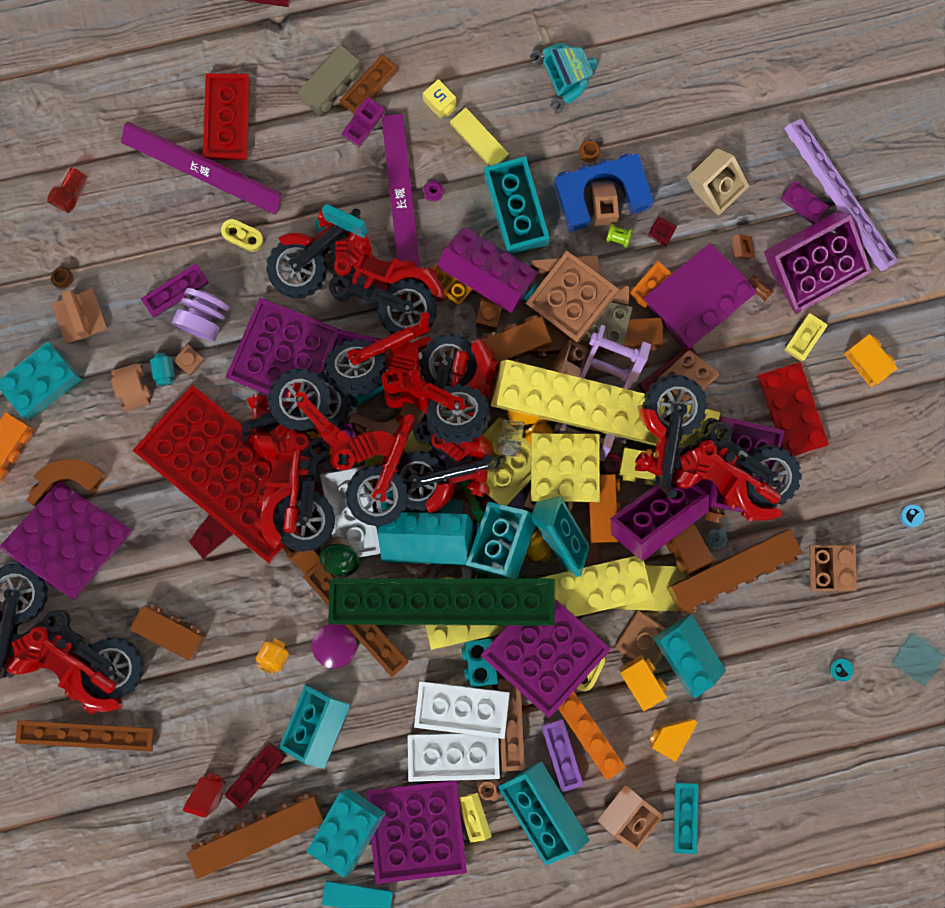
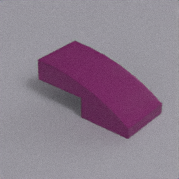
M367 96L356 110L354 118L343 130L342 136L360 148L380 120L385 109Z

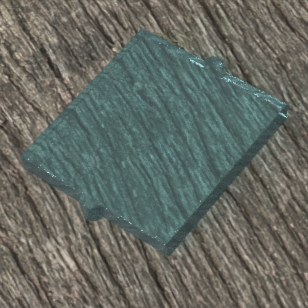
M911 633L904 645L899 647L900 651L891 664L925 687L933 674L938 672L937 668L945 655Z

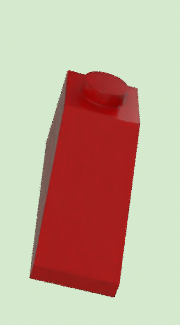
M208 773V775L200 777L183 807V812L206 818L219 807L226 781L221 780V776L214 773Z

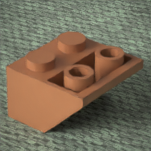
M856 545L809 546L810 591H857Z

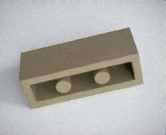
M340 45L297 92L300 100L318 116L323 112L326 113L332 107L334 99L344 94L351 80L355 81L361 74L360 61Z

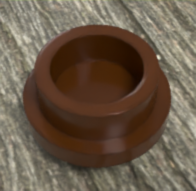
M58 267L51 274V282L57 288H67L73 282V273L66 267Z

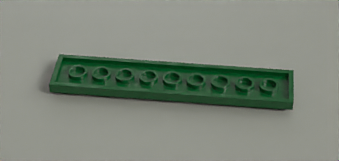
M330 579L328 624L555 626L556 579Z

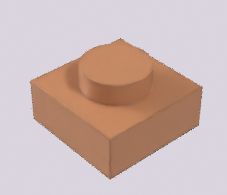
M189 345L173 360L190 376L205 361Z

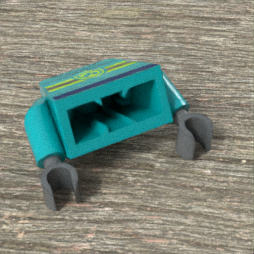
M557 43L547 47L541 53L534 50L530 54L531 59L539 57L538 60L532 62L534 67H539L544 62L558 96L563 97L561 99L555 98L550 103V107L555 103L561 105L560 108L554 111L555 114L562 112L565 103L569 104L581 96L589 85L588 80L593 76V70H596L598 66L596 58H586L582 48H573L564 43Z

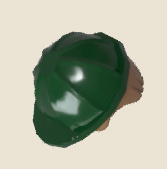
M333 537L325 542L319 555V561L326 572L334 576L349 575L356 572L359 568V557L345 538Z

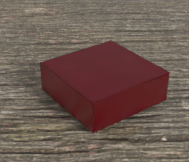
M658 216L647 237L667 247L677 226Z

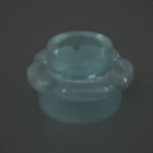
M712 529L708 532L706 543L713 550H721L722 547H726L728 544L727 534L722 529Z

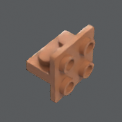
M92 289L79 294H74L71 290H67L61 293L63 300L52 304L66 344H71L107 330L98 300Z
M689 350L660 377H666L669 374L683 375L698 383L703 391L719 376V373ZM680 389L670 391L674 399H676ZM684 392L680 402L690 399L686 392Z

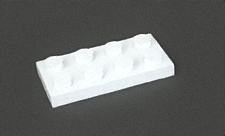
M365 465L348 470H336L320 474L324 497L332 505L335 515L332 538H345L357 552L358 557L380 554L377 527L359 521L351 514L346 504L345 492L347 484L354 473L361 470ZM365 484L361 488L360 494H367L369 489ZM360 497L362 505L365 507L371 498ZM371 505L368 511L374 512L373 506Z
M420 681L414 728L505 739L510 692Z
M462 733L409 734V782L500 779L498 738Z

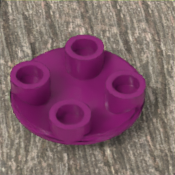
M325 625L317 631L312 641L314 657L321 665L327 668L336 669L344 667L351 662L357 650L356 638L345 625Z

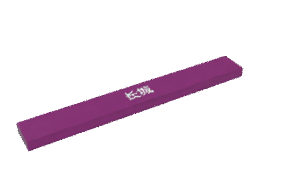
M403 114L381 116L397 259L402 262L403 259H408L415 262V266L420 267Z
M130 122L124 124L122 144L276 215L278 213L283 193Z

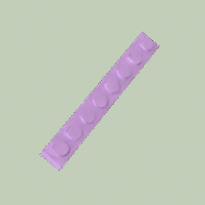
M799 119L787 125L784 129L788 133L790 140L794 142L802 158L807 161L813 174L823 185L825 192L830 195L836 204L837 210L852 216L862 246L873 259V263L881 272L897 263V258L804 121Z

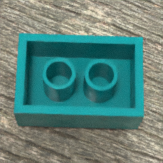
M46 342L0 378V390L22 418L32 420L82 379L58 348L50 342Z
M488 502L466 565L476 573L498 579H517L536 526L533 523L532 514L526 510Z
M348 788L338 794L306 852L344 878L355 869L386 813Z

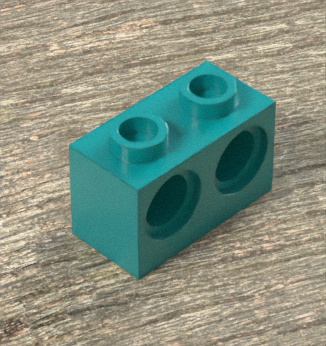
M492 638L465 642V646L461 647L462 658L468 662V669H464L466 683L470 682L471 687L498 684L496 669L483 657L475 658L471 654V649L475 645L482 646L485 651L492 643ZM477 668H484L487 671V677L484 680H477L475 678L474 671Z

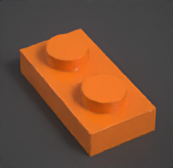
M657 261L631 289L629 296L643 309L646 308L648 304L642 298L672 273Z

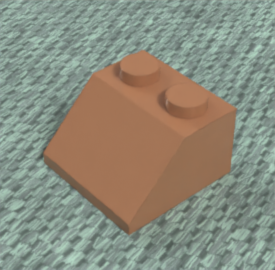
M625 785L617 793L611 804L602 812L597 821L615 838L637 852L664 815Z

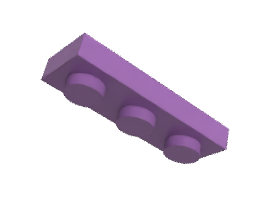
M563 719L541 725L561 792L584 786Z

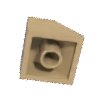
M718 148L686 177L695 194L717 215H720L749 187L734 155Z

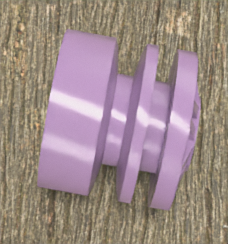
M186 288L184 294L192 300L182 298L180 302L188 307V311L177 309L171 323L190 334L214 342L220 327L212 321L213 319L223 321L225 319L224 315L217 311L227 313L229 306L210 293Z

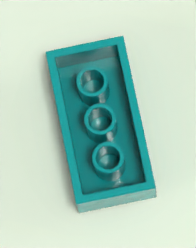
M526 156L484 167L483 176L505 252L516 255L549 246L550 237Z

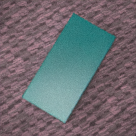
M325 204L322 208L326 221L362 238L366 236L368 231L363 220L329 204Z

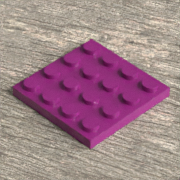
M259 297L225 378L269 395L270 387L276 378L289 370L307 369L316 374L324 372L325 359H328V353L334 350L341 329ZM288 388L283 392L282 398H286Z
M59 481L0 545V550L75 600L131 535L132 530Z
M555 599V626H506L481 656L550 718L607 655L611 648Z
M457 780L366 790L367 801L386 813L371 839L376 884L467 873Z

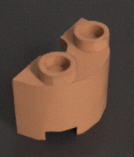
M134 363L111 371L113 375L111 382L116 398H120L121 408L125 412L150 404L148 398L151 397L148 385H143L142 377L145 376L141 364Z

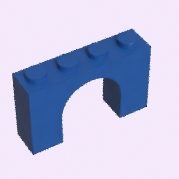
M626 153L617 160L611 161V159H606L599 162V165L592 167L585 165L578 168V171L572 173L564 171L555 177L554 187L568 232L589 227L591 219L584 200V190L590 183L596 180L607 179L618 184L623 190L630 214L652 208L654 201L638 153L634 155Z

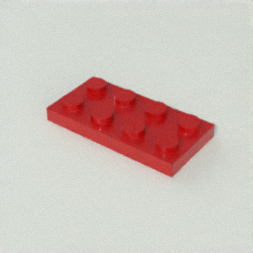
M205 74L203 157L210 160H248L249 74Z
M801 362L757 376L774 428L784 430L781 448L793 456H797L829 445Z

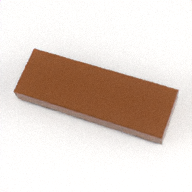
M382 54L339 100L340 104L355 116L356 110L367 96L373 99L399 71L398 67Z

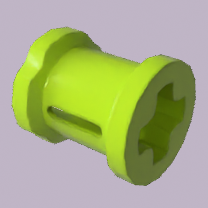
M611 223L606 242L612 241L622 244L623 247L627 248L632 229H622Z

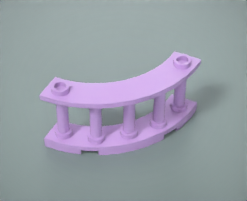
M601 325L598 333L593 332L590 338L589 345H591V348L587 354L580 378H585L588 368L591 366L621 378V381H623L621 388L630 390L633 382L637 381L648 359L651 344L643 341L639 349H630L602 338L605 326ZM601 346L631 358L630 361L633 362L629 369L625 368L623 370L593 357L598 347ZM559 422L556 423L554 433L587 434ZM603 433L602 437L599 436L600 461L604 462L610 452L614 435Z

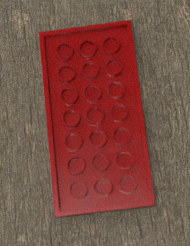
M192 385L132 451L266 563L270 564L285 545L280 541L279 546L274 550L265 541L259 529L255 528L256 515H261L262 506H258L260 492L264 493L265 485L272 477V464L254 449L253 434L250 435L248 442H242V425ZM314 485V491L324 497V492ZM298 527L296 528L294 534H296L299 531Z

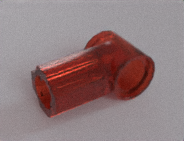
M69 166L59 185L54 186L49 192L47 202L66 213H70L76 205L77 194L87 176Z

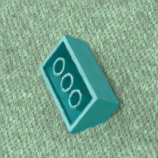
M402 512L401 516L392 521V523L378 527V540L381 561L383 563L467 566L466 563L471 552L474 522L467 514Z
M542 761L527 767L498 786V789L545 866L576 854L590 841Z

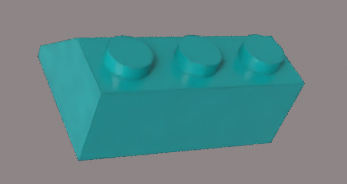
M561 496L536 502L531 516L533 523L538 526L544 541L549 544L554 557L558 559L561 566L576 577L581 576L590 545Z
M692 614L686 615L653 637L687 694L694 698L715 686L726 672V669Z
M304 685L279 749L304 764L324 769L347 716L350 704L335 696Z

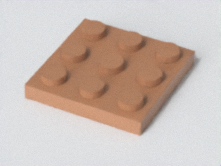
M566 251L526 304L579 344L620 290L570 252Z

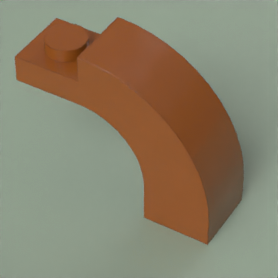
M58 460L44 466L33 476L40 483L35 484L30 489L29 497L26 500L32 505L37 506L59 481L61 483L76 481L88 491L95 493L109 475L98 467L81 460Z

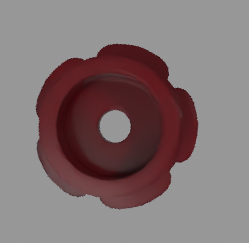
M609 453L604 462L601 461L604 471L610 475L613 473L618 474L622 458L615 453Z

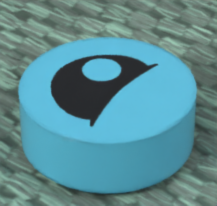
M908 505L901 510L900 520L907 527H917L924 520V512L917 505Z

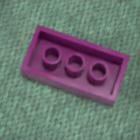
M463 227L445 247L437 265L444 272L510 313L514 311L530 290L538 274L529 265L522 263L511 254L506 253L492 242L485 240L466 227Z
M671 482V486L676 490L677 495L674 498H670L655 485L610 518L611 535L643 561L709 512V494L696 484L690 488L683 489Z

